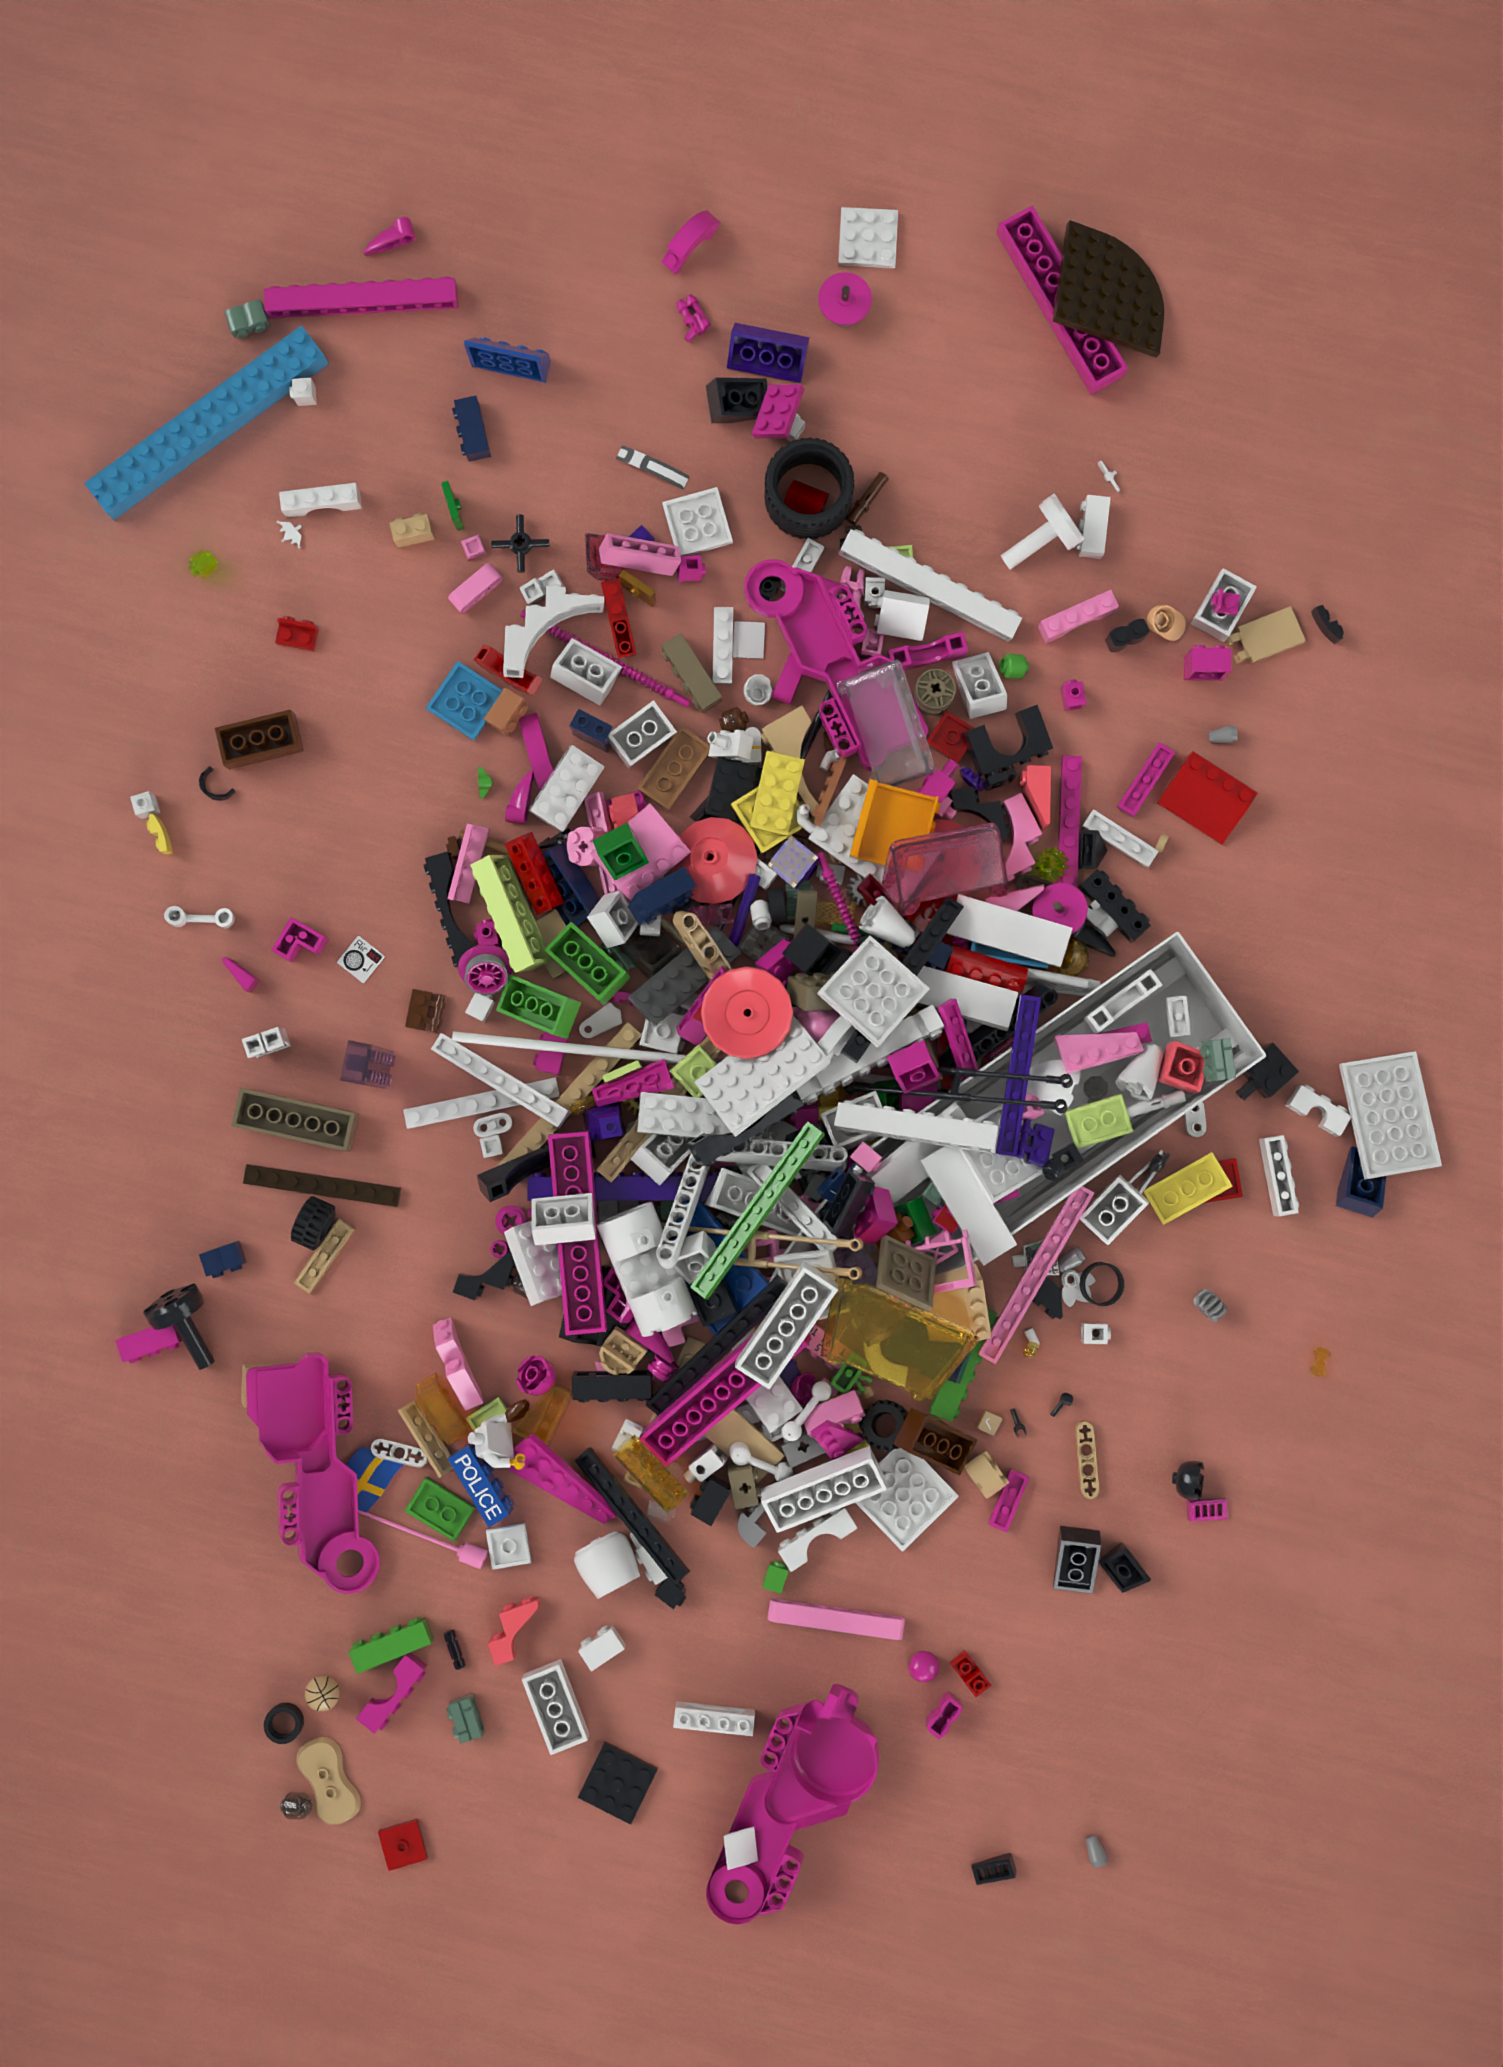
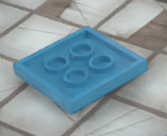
M457 661L426 706V710L475 741L487 723L484 720L485 716L503 690Z

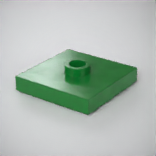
M441 482L452 521L458 531L462 530L464 525L459 512L462 509L458 498L455 499L449 482Z

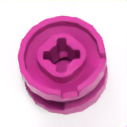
M657 1354L654 1355L655 1359L647 1366L653 1375L666 1382L673 1376L674 1371L679 1369L674 1360L670 1364Z

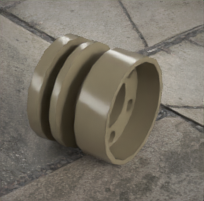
M941 669L925 671L918 678L913 692V698L918 709L929 716L944 713L951 706L956 693L955 681L947 671ZM937 687L938 691L933 693L932 690Z

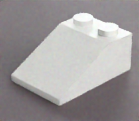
M989 652L952 662L962 701L970 719L1007 709V693Z

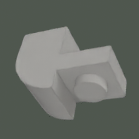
M761 1500L759 1505L750 1506L748 1509L749 1514L742 1509L738 1517L739 1534L753 1549L766 1534V1529L756 1521L765 1511Z

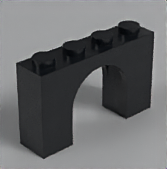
M1038 705L1015 713L1022 733V745L1014 755H1003L995 750L985 725L962 733L979 777L984 775L986 779L990 777V773L1002 768L1004 772L1014 768V763L1019 762L1022 765L1030 762V757L1037 755L1040 758L1049 754L1048 750L1053 749V745Z

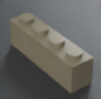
M681 633L661 645L663 651L660 653L666 662L670 661L672 664L671 670L675 677L681 678L683 682L681 686L686 694L690 693L693 697L691 701L696 710L700 709L702 713H705L722 702L721 694Z

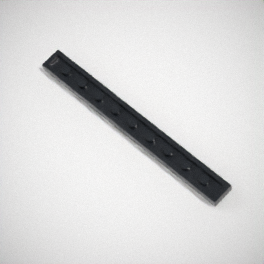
M949 896L946 897L902 961V964L915 976L919 974L964 908L963 905ZM856 1029L840 1053L858 1063L871 1044V1041Z
M776 1275L652 1395V1398L648 1399L645 1405L659 1416L697 1383L768 1314L788 1283L779 1275Z

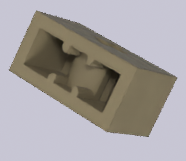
M735 1463L729 1464L728 1475L735 1509L759 1505L758 1498L761 1497L760 1485L756 1486L755 1479H758L756 1467H752L751 1464L742 1466Z

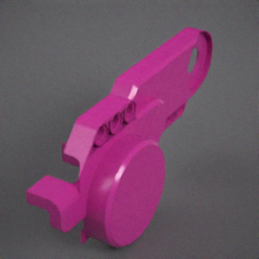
M833 1684L825 1703L816 1699L785 1708L778 1714L760 1758L762 1766L770 1770V1772L756 1775L751 1779L729 1833L754 1826L758 1861L727 1870L725 1846H723L707 1885L706 1898L712 1912L724 1922L744 1924L753 1920L758 1914L760 1916L783 1909L804 1860L803 1853L799 1849L788 1845L793 1832L847 1815L851 1802L865 1795L874 1783L880 1764V1749L877 1738L871 1729L862 1720L854 1716L859 1698L852 1689L840 1684ZM781 1719H787L789 1724L784 1723ZM774 1736L780 1737L782 1741H777ZM767 1754H772L775 1759L769 1758ZM790 1860L796 1861L797 1864L791 1863ZM782 1877L788 1878L789 1881L783 1880ZM738 1880L746 1885L748 1896L745 1901L734 1903L727 1898L725 1886L728 1882ZM775 1895L781 1896L782 1899L777 1898Z

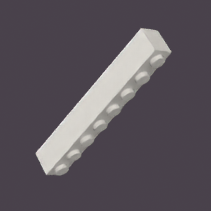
M845 1100L844 1103L838 1102L834 1123L836 1130L994 1154L996 1153L999 1127L990 1121L976 1123L974 1119L963 1118L962 1121L956 1120L954 1116L943 1115V1118L935 1117V1114L930 1112H923V1115L915 1114V1111L903 1109V1112L895 1111V1108L884 1106L881 1109L875 1108L873 1104L864 1103L861 1106Z

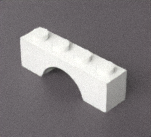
M356 483L279 492L281 511L286 518L305 516L308 512L321 508H335L342 511L362 509L360 489Z
M1150 969L1086 1015L1084 1020L1096 1034L1128 1009L1161 987L1162 983Z
M845 1507L829 1512L830 1514L825 1518L820 1516L812 1522L813 1525L811 1527L800 1529L796 1532V1537L791 1540L787 1538L779 1544L778 1553L791 1572L808 1561L807 1548L816 1536L832 1534L842 1539L857 1529L856 1523Z

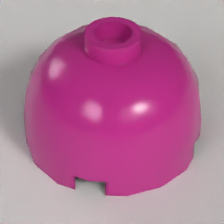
M532 1355L522 1361L517 1370L519 1372L518 1378H516L517 1386L526 1394L533 1396L543 1395L554 1386L556 1380L554 1366L542 1356Z

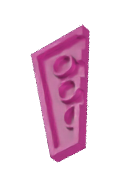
M662 1059L593 1088L592 1092L595 1102L599 1107L640 1097L641 1092L657 1093L674 1089L675 1087L665 1059Z

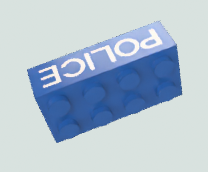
M467 1444L454 1452L448 1458V1461L488 1528L509 1516L514 1509V1502L510 1495H505L502 1490L504 1488L503 1483L499 1478H495L492 1473L494 1471L493 1467L484 1459L477 1457L475 1445Z

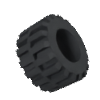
M314 1196L310 1197L304 1203L295 1219L291 1231V1241L310 1250H316L325 1239L335 1216V1206Z
M878 1400L874 1404L871 1403L868 1405L869 1408L864 1410L866 1416L862 1417L860 1430L863 1432V1438L866 1439L869 1445L882 1451L899 1449L900 1447L893 1443L908 1415L907 1410L900 1404L889 1400ZM883 1414H891L897 1422L895 1432L889 1437H881L876 1431V1421Z

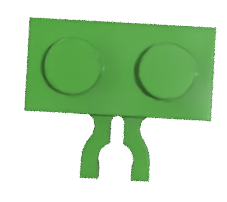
M852 1350L839 1370L837 1369L833 1374L829 1384L843 1394H846L853 1384L856 1383L858 1388L865 1392L866 1388L861 1385L857 1378L872 1382L870 1377L861 1375L868 1361Z

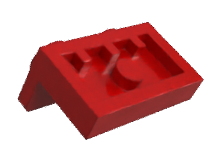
M289 616L277 618L279 623L275 640L277 645L314 652L319 632L314 622L309 620L299 622Z

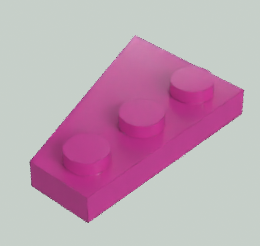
M828 1420L810 1431L831 1460L844 1456L845 1453L865 1440L862 1433H854L849 1428L843 1429L841 1425Z

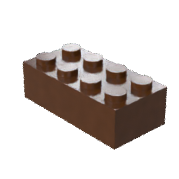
M291 710L215 728L222 762L229 770L304 752L296 715Z
M911 1407L893 1444L912 1455L960 1476L977 1439Z

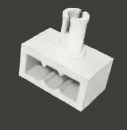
M721 730L720 733H709L707 740L710 743V757L715 759L721 757L732 761L750 760L753 737L746 735V731L735 730L734 733H731L730 731Z

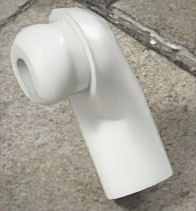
M835 750L828 751L819 768L822 771L828 772L831 764L834 761L838 762L840 756L837 755Z
M803 804L797 809V822L811 834L816 826L809 820L810 807L807 804Z

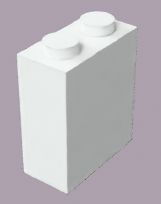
M884 590L883 597L879 596L877 607L881 608L880 615L876 614L874 626H878L877 633L922 641L930 597Z

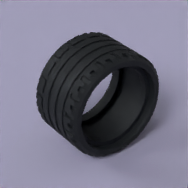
M800 438V440L796 439L793 442H788L786 446H782L774 454V458H771L765 473V506L773 523L778 525L779 529L783 530L786 534L798 537L799 539L806 538V540L807 538H822L825 535L831 534L833 530H837L843 524V520H846L853 499L854 472L852 466L849 465V459L833 443H828L824 439L820 440V438ZM798 465H819L834 475L839 484L841 494L837 501L824 512L809 515L798 513L790 509L779 496L777 487L783 475Z

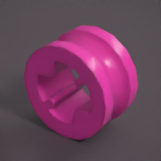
M498 1240L492 1243L490 1251L494 1257L502 1258L508 1253L509 1247L505 1241ZM498 1243L505 1248V1250H502L504 1253L501 1255L494 1250V1248H497L495 1245Z

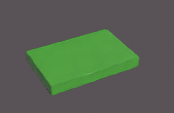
M426 1476L406 1507L405 1512L455 1542L476 1507Z

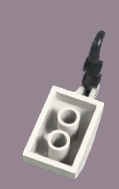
M1160 1150L1129 1181L1119 1175L1085 1209L1080 1220L1103 1242L1109 1245L1149 1204V1201L1142 1195V1192L1156 1172L1159 1173L1164 1168L1170 1154H1165ZM1150 1166L1151 1172L1136 1190L1131 1183Z

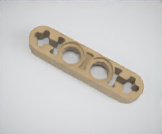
M1079 1421L1075 1426L1080 1491L1087 1499H1094L1099 1494L1094 1428L1087 1421ZM1083 1425L1089 1428V1431L1086 1432V1438H1091V1441L1084 1440L1080 1442V1439H1084L1083 1433L1079 1432ZM1085 1444L1091 1446V1453L1089 1455L1081 1453V1447ZM1086 1464L1093 1466V1472L1090 1475H1085L1082 1471ZM1083 1478H1094V1481L1090 1480V1485L1093 1488H1095V1490L1091 1491L1090 1495L1087 1491H1085V1489L1088 1488V1482L1086 1480L1083 1481Z

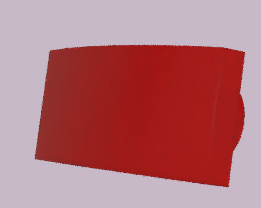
M965 1650L950 1661L951 1666L975 1697H978L992 1686Z

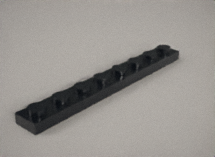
M591 1447L587 1448L575 1460L576 1464L675 1586L691 1571Z

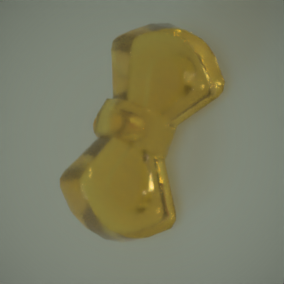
M1318 1347L1314 1350L1315 1360L1310 1371L1314 1376L1322 1377L1327 1374L1324 1366L1325 1360L1330 1356V1352L1324 1347Z

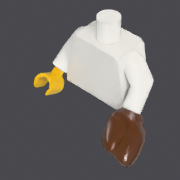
M524 1399L514 1403L505 1413L488 1418L481 1423L480 1427L469 1434L468 1442L475 1445L477 1457L484 1459L493 1468H510L511 1465H514L516 1469L520 1470L524 1467L525 1463H519L518 1461L525 1460V1455L518 1454L514 1459L511 1423L508 1422H513L527 1416L529 1401Z

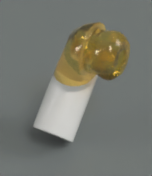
M1030 1328L1024 1331L1029 1341L1028 1346L1023 1349V1355L1026 1358L1036 1356L1040 1345L1034 1329Z

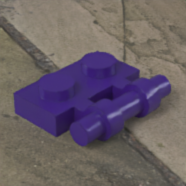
M1024 1119L1023 1125H1021V1135L1016 1157L1023 1159L1026 1153L1028 1154L1026 1162L1043 1167L1049 1160L1055 1129L1039 1123L1034 1124L1032 1129L1030 1127L1031 1120ZM1028 1136L1031 1137L1030 1145L1027 1144Z

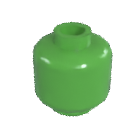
M1008 653L1004 658H1001L999 671L1005 678L1022 679L1025 673L1029 671V662L1026 661V657L1022 654Z

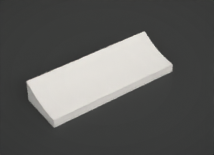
M958 894L957 902L963 905L964 908L947 931L948 935L1059 968L1061 967L1072 927Z
M923 966L917 977L930 989L915 1006L927 1008L933 1005L936 1011L939 1012L938 1006L949 999H957L963 1019L1008 1031L1018 992Z
M956 1102L937 1116L943 1118V1115L954 1116L956 1120L962 1121L963 1118H967ZM906 1141L885 1158L875 1172L871 1170L866 1175L872 1178L875 1182V1187L889 1190L894 1205L928 1177L920 1160L944 1146Z
M944 1146L920 1160L921 1165L961 1231L967 1229L970 1246L983 1266L1017 1245L996 1208L989 1202L959 1148Z
M721 1168L714 1188L704 1205L740 1217L761 1187L752 1178ZM775 1204L761 1224V1226L789 1236H797L801 1231L777 1204Z

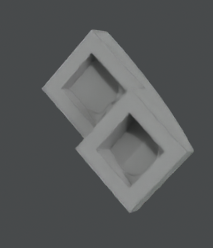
M641 1200L599 1201V1221H604L620 1212L641 1205Z

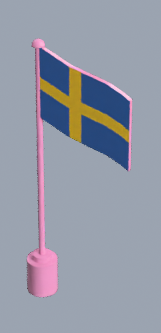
M364 1446L350 1458L347 1465L357 1474L359 1514L457 1551L460 1562L480 1570L482 1569L488 1555V1550L468 1542L465 1545H460L458 1548L368 1513L367 1511L382 1496L394 1475L404 1464L377 1458L373 1455L371 1449Z

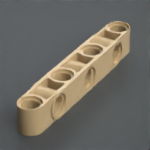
M685 911L676 912L673 917V923L709 980L711 981L721 966L732 970L697 916ZM687 917V922L684 925V919Z

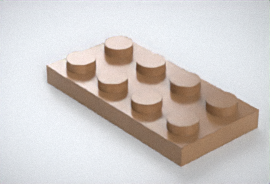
M680 726L639 784L637 790L669 811L708 757L710 745L683 726Z

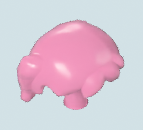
M799 1007L792 1008L793 1015L797 1017L799 1023L816 1043L820 1041L832 1024L841 1016L835 1009L804 1011Z

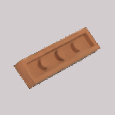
M840 757L838 762L834 761L830 772L833 775H828L824 785L827 787V790H822L818 800L821 804L820 806L816 805L812 815L816 817L814 821L816 826L821 827L845 768L847 757Z

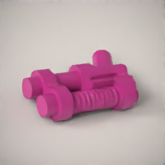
M692 294L686 297L687 301L684 302L681 299L676 302L678 312L682 313L685 318V325L691 328L684 337L689 343L696 334L701 336L711 326L709 319L706 318L698 304L699 301ZM693 307L695 312L694 315L690 314L688 310L689 308Z

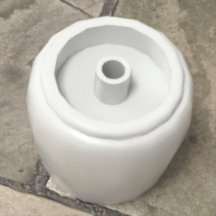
M618 1530L591 1541L589 1545L575 1552L574 1563L597 1599L640 1577L632 1547L625 1534Z

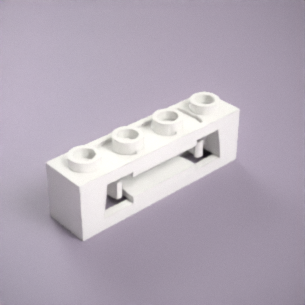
M676 1701L673 1728L753 1736L755 1710Z

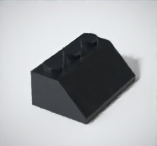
M851 1168L848 1169L822 1220L831 1234L848 1237L849 1233L855 1229L856 1220L859 1214L863 1213L866 1206L865 1202L875 1189V1182L871 1177Z

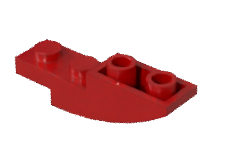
M620 578L603 581L601 586L617 657L623 658L636 655Z

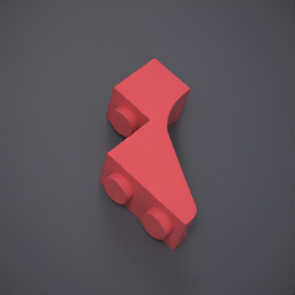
M528 1596L523 1598L521 1603L514 1605V1602L508 1603L501 1609L499 1616L505 1634L503 1632L495 1633L488 1642L495 1666L515 1659L514 1636L540 1605L539 1596L535 1598Z

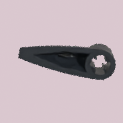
M1084 922L1079 930L1070 935L1069 939L1115 957L1116 952L1110 943L1098 931L1087 925L1086 922Z

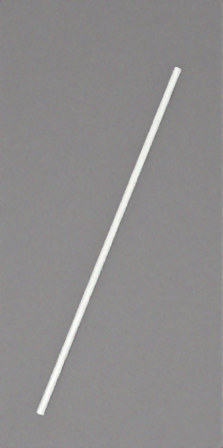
M454 1031L452 1035V1041L652 1062L665 1059L666 1063L677 1064L686 1056ZM714 1058L713 1060L718 1064L723 1059ZM868 1074L861 1078L858 1075L853 1078V1082L873 1084L877 1081L896 1078L895 1076ZM937 1081L938 1091L941 1089V1081Z

